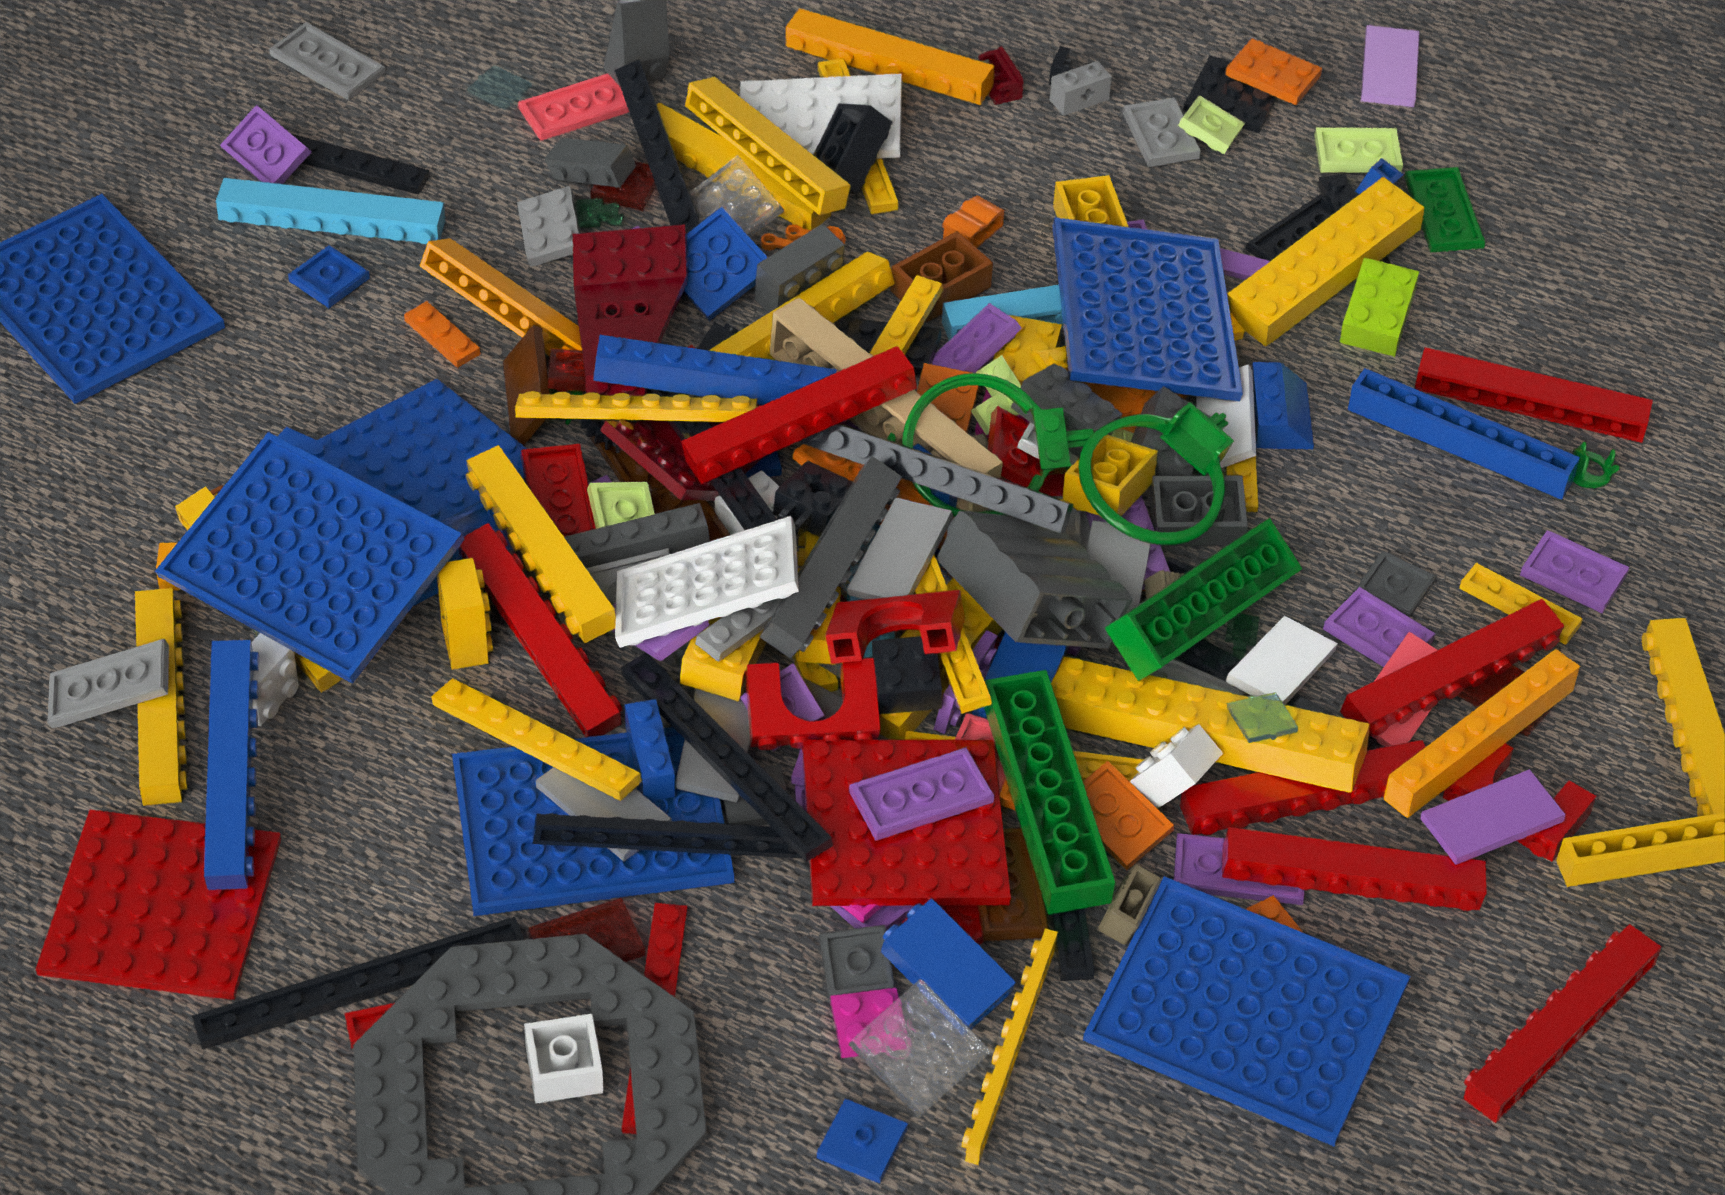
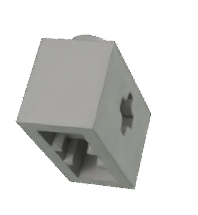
M1099 61L1052 76L1050 101L1063 116L1107 101L1110 97L1112 76Z

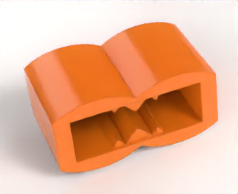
M974 196L970 200H966L960 210L949 214L943 222V238L958 231L978 248L1003 226L1005 210L980 196Z

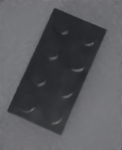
M842 317L833 324L846 336L852 338L867 353H870L888 322ZM921 327L907 350L905 356L914 367L915 375L922 373L924 363L932 364L941 340V329Z

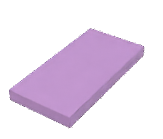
M1367 25L1361 101L1414 107L1419 31Z

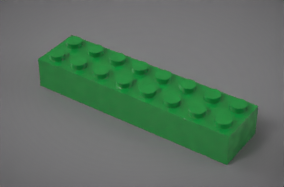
M1268 518L1106 626L1105 630L1139 681L1165 666L1302 570V567L1272 520Z
M1047 670L985 680L992 705L985 706L984 710L1048 915L1111 904L1116 882Z

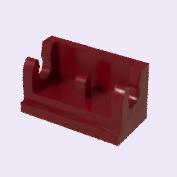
M1003 46L998 47L997 50L980 54L978 56L980 61L989 60L988 64L994 65L993 87L988 93L993 103L998 105L1022 99L1024 79Z

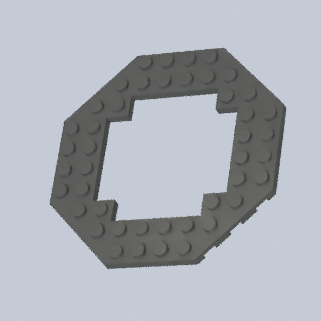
M586 934L450 947L353 1044L358 1171L368 1181L372 1180L380 1186L387 1195H652L663 1182L666 1183L684 1164V1159L695 1147L698 1148L707 1138L694 1011ZM590 999L595 1028L627 1025L637 1139L602 1142L604 1174L465 1188L463 1156L429 1160L423 1045L456 1042V1012Z

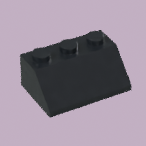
M838 103L813 155L850 184L849 194H858L865 184V178L871 166L876 162L877 154L883 142L887 139L893 122L871 105Z

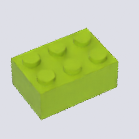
M1364 257L1342 324L1340 343L1395 357L1416 292L1419 271Z

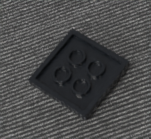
M1209 56L1184 103L1183 111L1187 112L1200 95L1244 122L1243 129L1260 133L1277 97L1226 76V68L1231 61Z

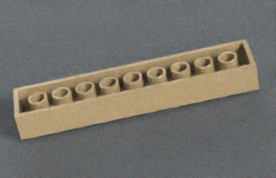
M800 297L773 312L770 355L777 361L837 369V372L873 357L872 354L867 353L852 338L846 336L832 322L825 319L814 307L808 305ZM914 389L849 418V420L862 431L887 439L890 433H894L896 437L895 442L902 444L906 420L921 395ZM930 403L924 409L915 427L913 446L919 443L934 456L998 478L1001 477L1003 462L997 455L982 446L977 439L961 429L955 421L940 412L934 404ZM957 497L956 508L974 512H983L989 509Z

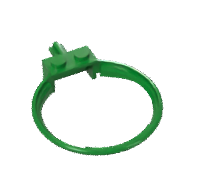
M970 373L947 378L932 386L918 399L906 420L902 445L913 448V436L918 419L924 409L939 395L951 389L967 385L992 388L1010 398L1020 407L1025 415L1030 411L1033 416L1041 470L1040 475L1033 476L1027 488L1039 491L1047 475L1064 474L1071 467L1069 449L1083 447L1093 434V429L1066 431L1063 408L1042 409L1026 392L1015 384L997 376ZM912 482L917 491L932 506L951 510L953 517L957 516L959 511H966L943 502L931 492L929 487ZM995 510L978 512V513H988V514L1006 515V514H1004V513H1001V512H998V511H995Z
M1189 402L1173 418L1152 414H1136L1117 419L1101 427L1086 441L1079 458L1080 483L1088 501L1096 512L1111 526L1139 541L1156 545H1178L1197 539L1214 524L1224 500L1225 480L1220 462H1222L1234 442L1223 431L1229 424L1225 420L1227 416L1224 413L1219 415L1216 412L1208 418ZM1123 427H1144L1163 433L1160 438L1203 476L1209 474L1213 486V500L1206 516L1193 527L1177 532L1148 530L1121 517L1101 497L1092 477L1091 459L1099 441L1108 433Z

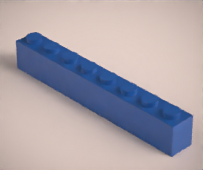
M600 335L593 381L703 397L707 395H716L720 398L747 396L750 399H757V405H764L836 373L837 369Z
M1366 368L1363 369L1352 385L1348 410L1561 500L1574 481L1580 459L1578 456Z
M251 640L212 641L204 878L208 890L248 888V876H254V858L249 856V846L255 845L254 826H250V816H255L256 802L255 797H250L251 787H256L257 781L256 767H251V757H257V739L252 738V728H258L257 709H253V700L259 698L258 680H253L254 671H259L260 663L259 652H253Z

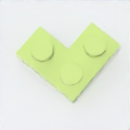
M1002 355L976 371L979 374L1000 377L1019 388L1021 387L1020 382ZM986 387L991 397L970 411L984 433L988 435L991 413L997 406L1015 416L1019 413L1011 408L1013 401L999 391Z

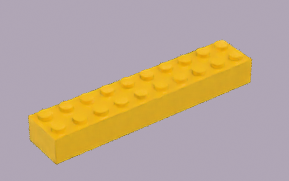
M1064 656L1051 682L1065 728L1155 748L1163 741L1167 744L1172 742L1170 738L1180 729L1185 727L1189 731L1200 724L1223 752L1216 761L1217 763L1352 793L1367 753L1370 724L1353 719L1341 718L1148 675L1138 681L1132 671Z

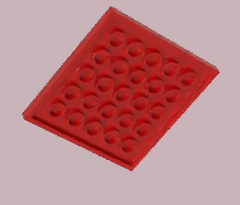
M807 740L806 743L802 744L806 812L832 837L833 841L832 847L809 861L812 906H867L877 904V906H915L918 903L924 905L931 898L939 906L1010 904L1011 895L994 740H839L834 742ZM967 748L994 794L993 803L876 841L849 793V785Z
M89 809L36 966L37 975L235 1000L281 843V833L255 830V845L249 846V856L254 858V876H248V888L208 890L204 878L205 823Z

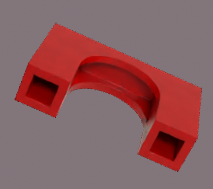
M960 590L837 602L825 634L831 664L862 661L869 642L880 635L897 630H919L925 654L956 651L965 621Z
M874 658L841 663L842 705L834 715L821 721L800 719L787 709L781 695L779 663L747 664L745 679L751 747H758L760 750H773L778 746L790 745L791 748L801 749L802 744L806 743L807 740H825L826 742L878 740L880 720Z
M1506 743L1446 788L1443 798L1450 801L1495 783L1509 767L1514 748ZM1568 780L1554 797V801L1565 813L1564 822L1519 839L1517 842L1529 848L1536 856L1544 857L1553 862L1559 854L1563 838L1573 837L1591 815L1596 795Z

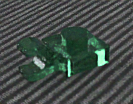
M603 199L576 200L575 206L580 228L600 227L602 221L614 226L622 225L624 214H618L620 204L610 203L605 205Z
M1239 613L1227 623L1225 642L1234 643L1232 655L1240 660L1245 657L1246 645H1256L1259 616Z

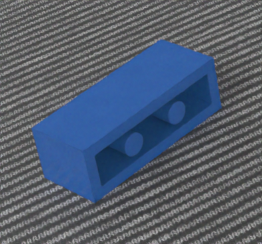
M656 699L625 704V728L635 770L640 772L642 782L639 784L641 793L650 801L675 797V773Z

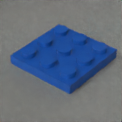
M722 207L687 233L688 282L683 292L709 321L756 285L757 264L768 258Z

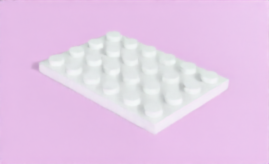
M902 74L741 81L740 97L812 155L838 103L871 105L890 119L893 123L889 129L887 139L883 142L877 154V158L900 157Z
M789 516L617 571L615 639L619 648L627 645H637L646 639L656 636H666L672 631L691 625L695 627L704 621L716 617H727L735 611L748 607L755 608L764 602L777 598H787L793 593L799 592L796 530L792 517Z

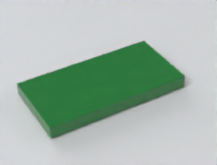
M1458 167L1405 171L1404 179L1411 198L1425 207L1421 227L1430 252L1484 248L1485 240Z

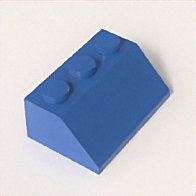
M1253 362L1256 448L1314 449L1307 383L1281 362Z

